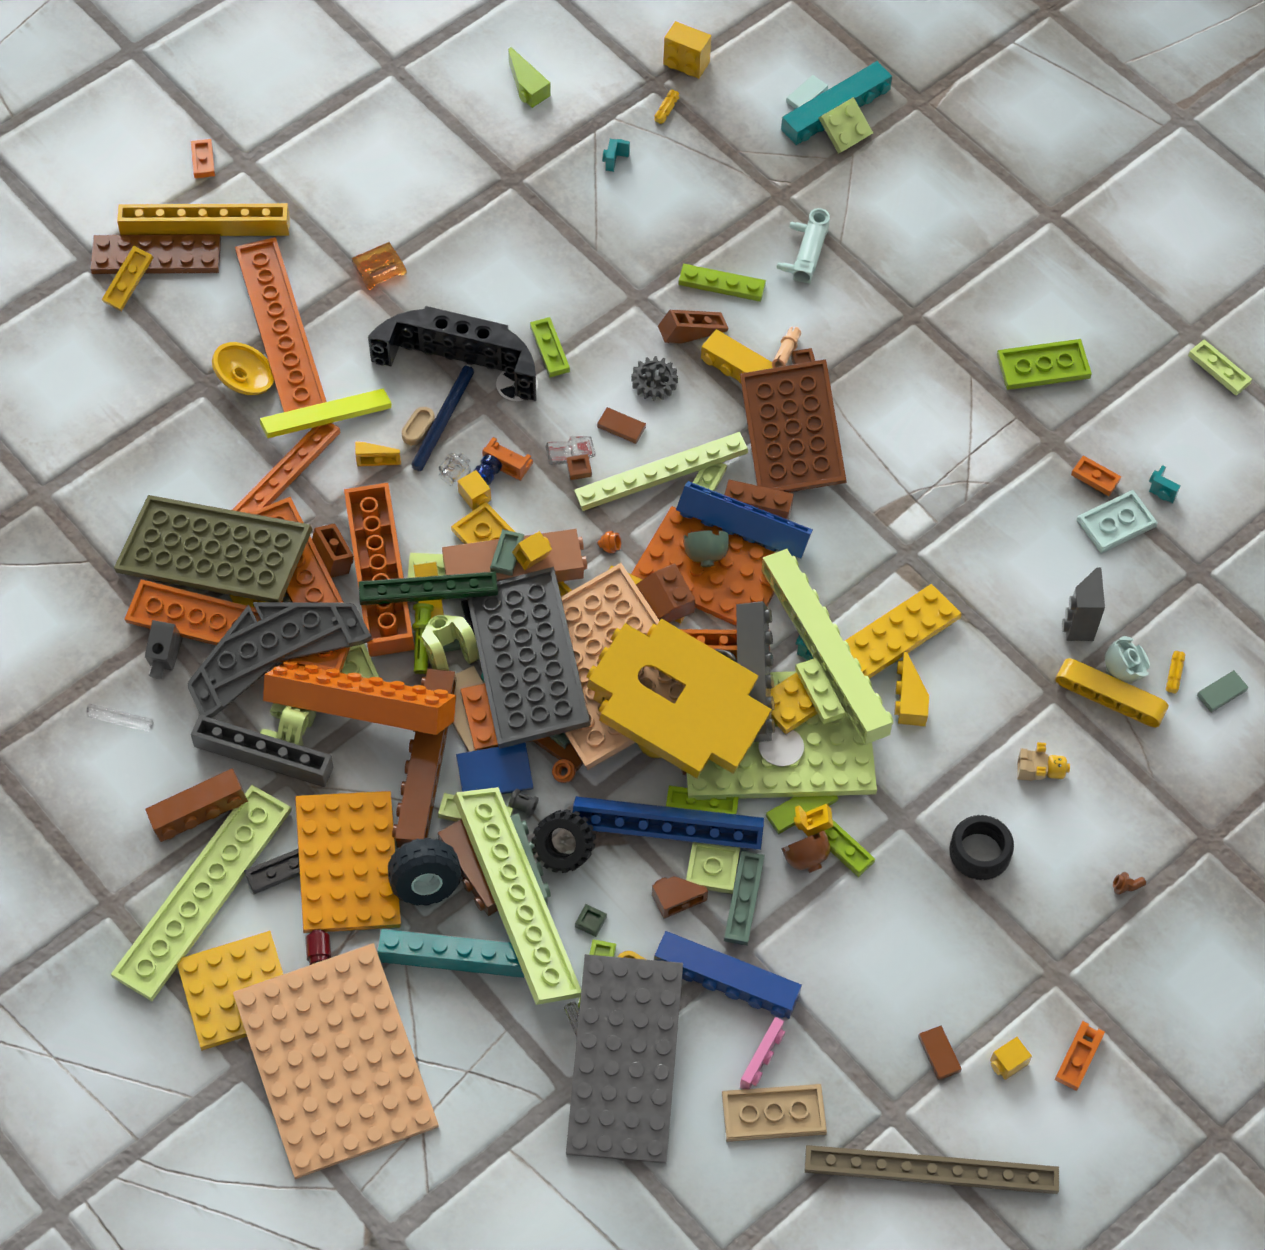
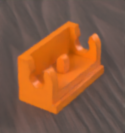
M493 437L482 450L483 462L521 481L533 464V460L530 459L531 455L527 454L523 457L499 445L496 442L497 438Z

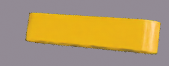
M1071 658L1064 660L1055 678L1057 684L1063 688L1150 727L1156 728L1160 726L1169 706L1165 700Z

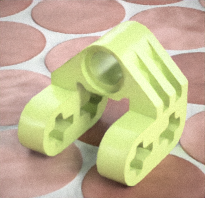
M437 615L428 622L422 634V639L432 669L449 671L443 646L454 642L456 638L468 664L480 659L475 635L463 617Z
M273 703L270 714L280 719L278 732L262 729L260 733L303 746L302 736L307 727L312 726L316 717V711Z

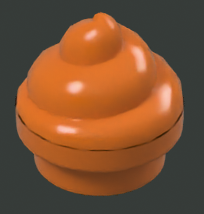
M608 531L600 538L597 544L605 552L615 553L621 549V537L619 533Z

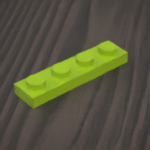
M683 263L678 285L761 302L766 280Z

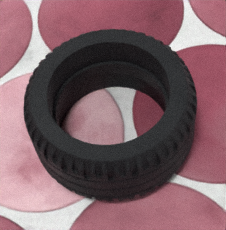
M974 815L964 819L956 826L950 841L949 853L954 866L959 872L961 871L962 874L972 879L989 880L999 876L1007 869L1014 851V840L1008 827L999 819L987 815ZM973 834L987 835L997 842L1001 855L991 861L976 860L966 853L962 841Z

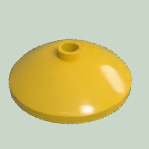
M239 342L224 343L215 350L212 356V367L219 380L237 393L260 395L268 391L274 382L268 359L249 345Z

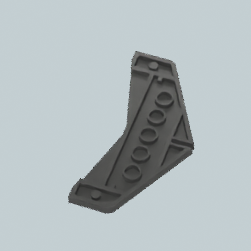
M253 602L261 620L257 622L248 605L188 681V690L200 715L213 718L280 661L358 646L373 639L357 607L352 603Z

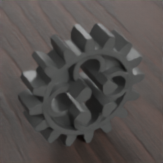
M654 356L653 360L650 361L646 357L645 363L638 361V367H633V374H631L632 388L637 389V395L644 393V399L652 396V400L655 401L656 397L659 396L661 400H664V394L671 396L672 390H676L678 383L677 368H672V362L666 364L665 358L658 361L657 356ZM656 370H659L658 376H655ZM651 381H654L653 387H651Z

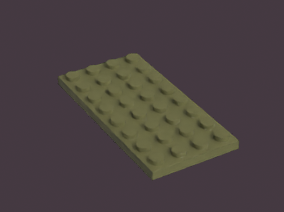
M148 495L114 569L116 573L265 602H282L313 529L310 524Z

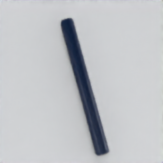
M465 365L460 371L411 463L414 470L422 471L474 374L472 367Z

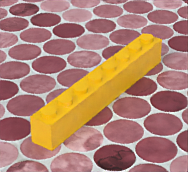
M288 203L119 204L117 223L120 235L220 234L221 236H289L290 216Z

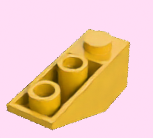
M904 652L902 661L898 660L897 674H901V680L896 682L895 694L900 696L899 701H895L894 715H898V724L926 727L929 694L908 653Z

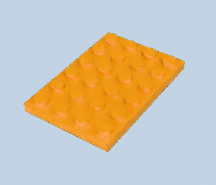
M391 791L295 796L303 933H310L318 929L325 932L400 928L399 898L392 892L388 879V862L395 853L394 837H392Z

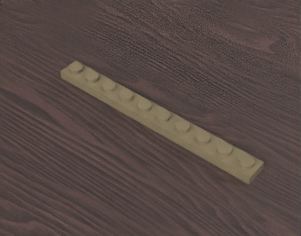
M806 1145L804 1173L1058 1194L1059 1192L1058 1166Z

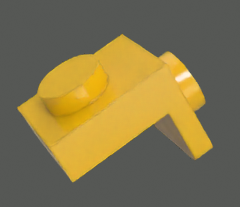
M827 804L805 812L800 805L795 807V825L799 830L802 829L808 837L833 827L831 808Z

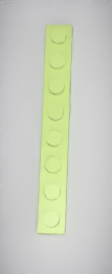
M737 432L574 489L575 495L582 511L748 454V448L741 433Z

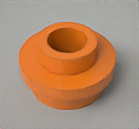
M559 760L552 768L554 779L560 783H567L575 776V766L569 760ZM563 768L568 769L566 775L561 774Z

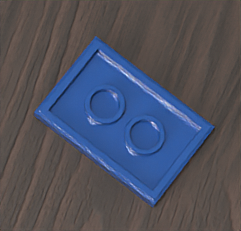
M526 743L501 749L494 747L456 754L462 792L498 787L502 795L513 793L515 789H520L521 791L534 789Z

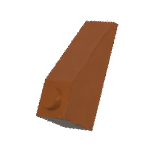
M670 309L658 325L665 343H686L711 336L716 329L722 333L727 332L729 329L721 312Z

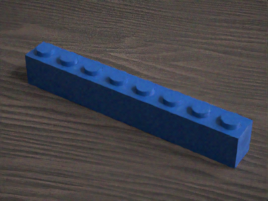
M578 796L575 797L572 813L577 811L580 813L579 816L581 818L585 816L588 819L586 823L588 825L592 824L594 828L592 831L761 850L764 827L763 817Z

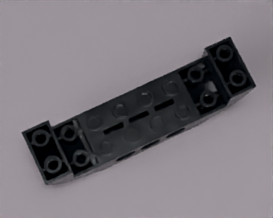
M425 306L424 309L407 311L387 319L368 335L371 362L377 365L392 367L400 346L407 350H417L428 355L434 354L449 360L455 359L467 364H476L488 369H497L514 374L515 396L523 400H537L536 371L533 357L526 344L508 329V325Z

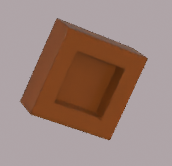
M588 454L566 457L570 480L592 477Z

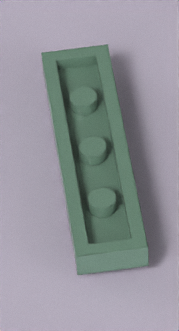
M519 813L511 815V820L548 907V897H551L548 884H543L542 882L543 870L540 862H535L534 855L536 853L533 854L532 850L534 844L531 841L528 842L526 835L529 834L526 821H521Z
M741 851L724 936L725 942L748 946L765 857L763 854Z

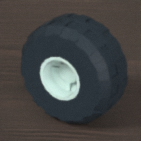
M431 838L415 839L403 844L391 856L388 862V879L392 892L400 900L416 906H427L439 903L452 895L460 884L461 866L454 848L447 843Z

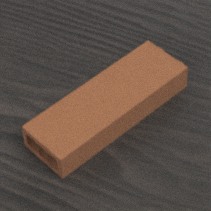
M577 529L541 533L543 537L549 540L552 548L547 558L527 570H524L517 560L513 576L496 573L497 581L551 567L555 569L558 582L583 579L584 570L587 569L586 556L581 555V550H584L582 537H578ZM531 535L524 536V539L530 537ZM499 539L442 547L445 575L491 572L490 566Z

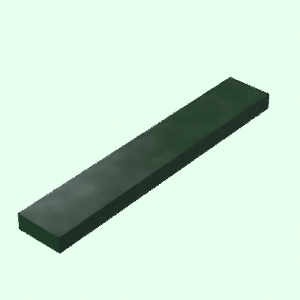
M496 571L359 581L360 605L498 595Z

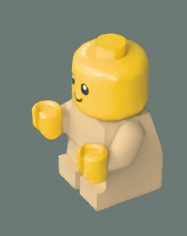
M1037 742L1035 751L1024 748L1020 749L1017 762V780H1042L1046 776L1053 779H1064L1066 773L1070 772V763H1067V759L1064 756L1050 755L1048 757V754L1045 753L1046 743Z

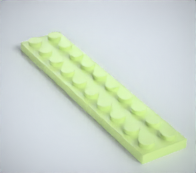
M251 785L245 793L248 802L232 810L111 973L112 978L153 1001L178 967L179 961L187 955L244 877V870L252 866L291 813L290 806Z
M499 788L456 792L453 799L535 1004L579 998L581 995L580 985Z

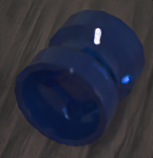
M485 454L480 460L481 464L476 466L473 471L477 470L487 485H490L494 480V475L498 474L502 469V464L496 457Z

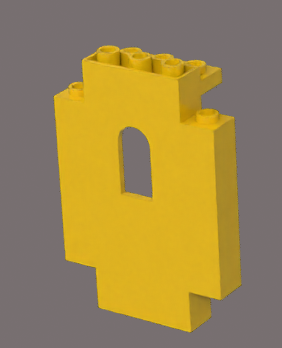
M663 619L657 625L653 623L647 635L624 623L621 629L617 628L610 639L613 641L610 647L607 648L605 646L600 653L598 659L601 661L598 666L593 665L586 676L589 679L587 687L595 692L593 700L601 704L598 710L601 712L599 721L695 778L699 777L708 760L734 774L772 710L749 696L759 676ZM644 667H654L683 684L685 688L674 704L642 685L638 679L639 671Z

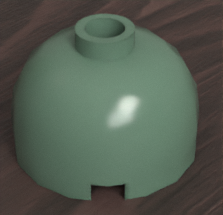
M698 531L688 533V536H683L687 556L693 562L701 563V567H713L714 562L722 560L727 554L729 547L727 532L719 531V535H715L712 531Z

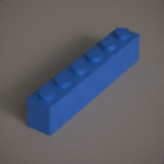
M689 481L684 486L676 508L683 517L690 519L695 517L700 519L701 523L706 526L713 527L715 525L730 535L736 533L743 536L742 538L745 541L764 544L763 547L768 550L776 551L777 549L782 551L788 549L791 556H795L796 559L797 557L802 558L813 531L811 528Z
M665 931L654 955V960L683 963V980L688 982L696 981L708 990L721 991L733 1000L741 999L753 1008H763L770 1011L772 1015L778 1018L786 1017L790 1019L801 992L802 984L668 931Z

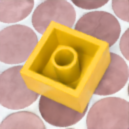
M675 21L664 37L663 65L700 79L710 63L711 35Z

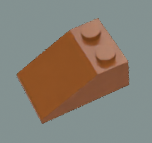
M675 563L655 571L636 584L659 621L663 619L671 623L695 612V598Z

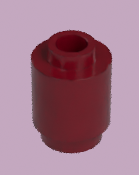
M320 929L311 931L305 937L307 961H309L310 965L331 958L330 935Z

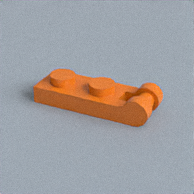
M1082 1021L1054 1080L1077 1091L1105 1031L1099 1028L1095 1030L1089 1027V1023ZM1085 1035L1093 1039L1092 1043L1083 1039V1036Z

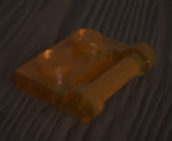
M390 242L352 257V264L363 279L368 290L375 288L376 284L392 277L407 274L405 265ZM393 264L395 265V267L390 270H387L373 277L370 276V274L377 272L383 268H386Z

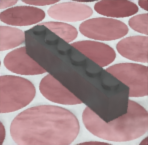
M763 601L736 604L737 663L759 676L749 696L774 710V698L771 696V688H774V678L770 674V666H773V655L770 652V645L773 644V635L769 631V623H772L771 609H768ZM771 712L753 743L772 741V733L775 732L774 719H771Z
M199 715L191 732L193 745L196 748L321 787H326L334 768L332 756L203 715Z

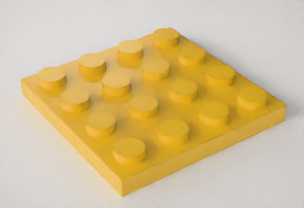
M271 931L182 957L177 964L201 1051L247 1037L233 992L283 975Z

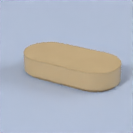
M420 407L411 415L402 428V439L406 444L417 445L422 442L435 420L432 409Z

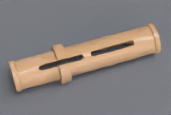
M790 327L787 334L783 336L781 346L772 361L773 368L786 366L792 351L797 348V342L801 336V330L798 327H795L794 331H792L793 327Z

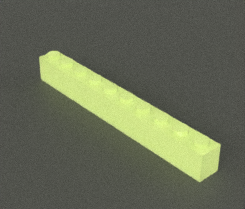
M788 549L763 557L762 573L811 655L820 662L842 707L865 745L889 736L893 725L892 715L889 711H885L882 706L881 697L873 691L869 677L864 676L858 659L853 658L851 655L850 647L846 641L842 640L838 626L831 622L827 608L825 606L822 607L816 590L811 589L807 575L800 571L796 557L791 556Z

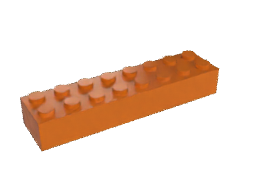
M388 482L344 489L358 588L359 581L404 578ZM408 602L361 605L363 621L373 639L367 642L370 657L415 649Z
M284 661L281 665L274 667L271 671L264 674L263 701L433 735H437L454 722L456 695L448 694L446 690H427L425 686H407L401 681L386 682L380 677L365 678L361 677L359 673L344 674L340 673L338 669L323 670L319 669L317 665H297L296 661Z

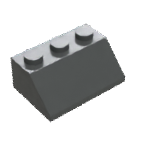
M1101 567L1093 570L1075 587L1073 596L1069 597V607H1066L1065 619H1062V632H1066L1067 641H1094L1105 610Z

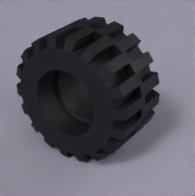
M568 809L564 811L558 810L538 823V827L534 829L533 834L535 836L532 838L531 843L535 844V847L532 848L533 854H538L536 859L538 862L543 861L545 863L543 865L544 868L548 869L551 867L552 872L555 873L558 871L567 873L570 870H576L591 857V852L595 849L593 841L596 839V836L592 834L594 828L592 824L588 825L586 823L588 819L585 816L581 818L579 816L580 813L577 811L571 813V810ZM563 828L572 833L576 841L573 853L564 854L554 847L552 834L555 829Z

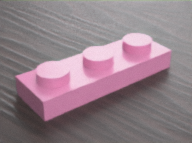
M777 1017L774 1018L741 1078L740 1088L750 1089L752 1085H758L763 1074L760 1072L762 1066L770 1063L774 1052L771 1051L775 1043L779 1045L785 1035L783 1020Z

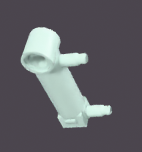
M813 209L809 214L808 224L790 222L789 228L805 232L795 264L778 262L776 268L792 273L793 280L811 283L813 272L816 269L829 228L830 215L825 209Z

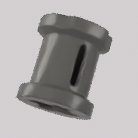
M515 789L508 807L526 812V815L531 817L537 807L539 798L536 796L532 798L521 793L520 789Z

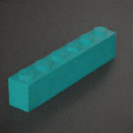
M878 61L872 63L782 117L781 131L795 145L809 140L811 136L825 130L819 120L820 116L853 97L859 108L871 103L875 98L886 94L891 89L892 75Z
M381 929L377 951L381 963L524 978L523 971L510 942Z

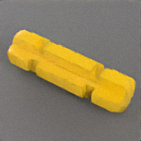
M671 89L668 92V97H665L659 110L654 115L655 122L663 124L666 121V117L669 116L675 106L674 103L679 99L678 91Z
M1178 650L1173 652L1168 682L1166 684L1167 692L1175 694L1179 690L1183 663L1185 661L1184 652Z

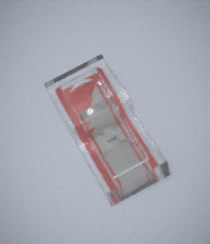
M571 436L568 441L547 442L545 446L550 465L567 464L566 457L588 454V457L592 458L596 455L591 436Z

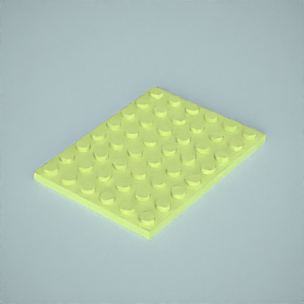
M796 671L770 672L774 678V687L795 674ZM846 712L844 718L823 724L819 715L816 714L794 729L801 736L804 743V752L797 762L788 766L773 765L767 762L760 754L759 742H754L734 774L711 760H708L698 778L686 772L688 798L710 800L712 798L726 799V797L745 799L876 794L877 784L872 742L865 745Z

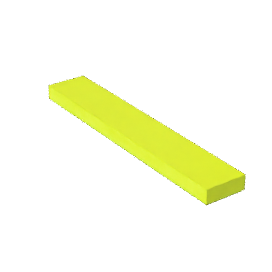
M383 388L260 418V425L267 438H272L390 409L392 403Z

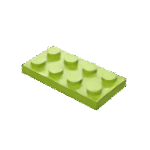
M1081 339L997 351L998 362L1007 390L1090 379L1092 375Z

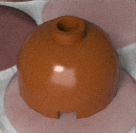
M824 830L819 832V835L817 833L783 847L781 850L788 864L797 870L808 869L809 873L822 868L821 863L830 854V843Z

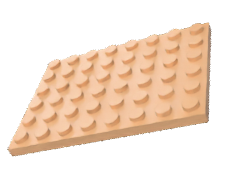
M622 563L561 597L591 726L564 733L587 770L636 742L599 721L601 712L598 710L601 704L593 700L595 692L587 687L589 679L586 676L593 665L598 666L601 661L598 657L605 646L609 648L613 641L610 639L617 628L621 629L624 623L647 635L652 624L657 625L659 623V619ZM644 667L638 673V679L642 685L674 704L685 688L683 684L654 667Z
M374 943L233 992L295 1179L439 1127Z

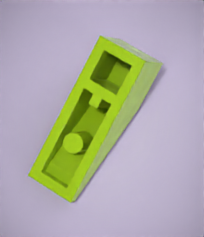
M512 47L508 48L509 65L518 95L522 102L527 103L533 108L551 96V82Z

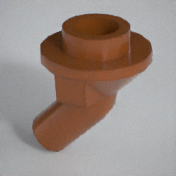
M1127 872L1118 874L1113 881L1114 892L1117 895L1126 891H1135L1146 885L1144 877L1133 880Z

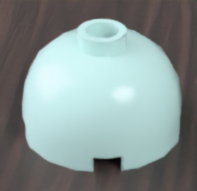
M1123 636L1114 641L1105 654L1106 671L1110 676L1121 681L1133 683L1149 674L1147 669L1150 668V663L1143 648L1140 645L1135 646L1131 643L1133 641L1131 637Z

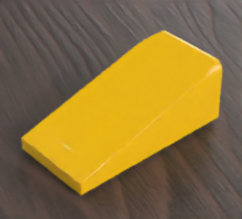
M355 441L357 466L401 464L400 449Z

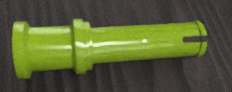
M427 603L413 605V610L415 611V623L412 624L413 631H415L413 672L415 674H426L428 669V654L424 646L422 634L431 619V612L434 606Z

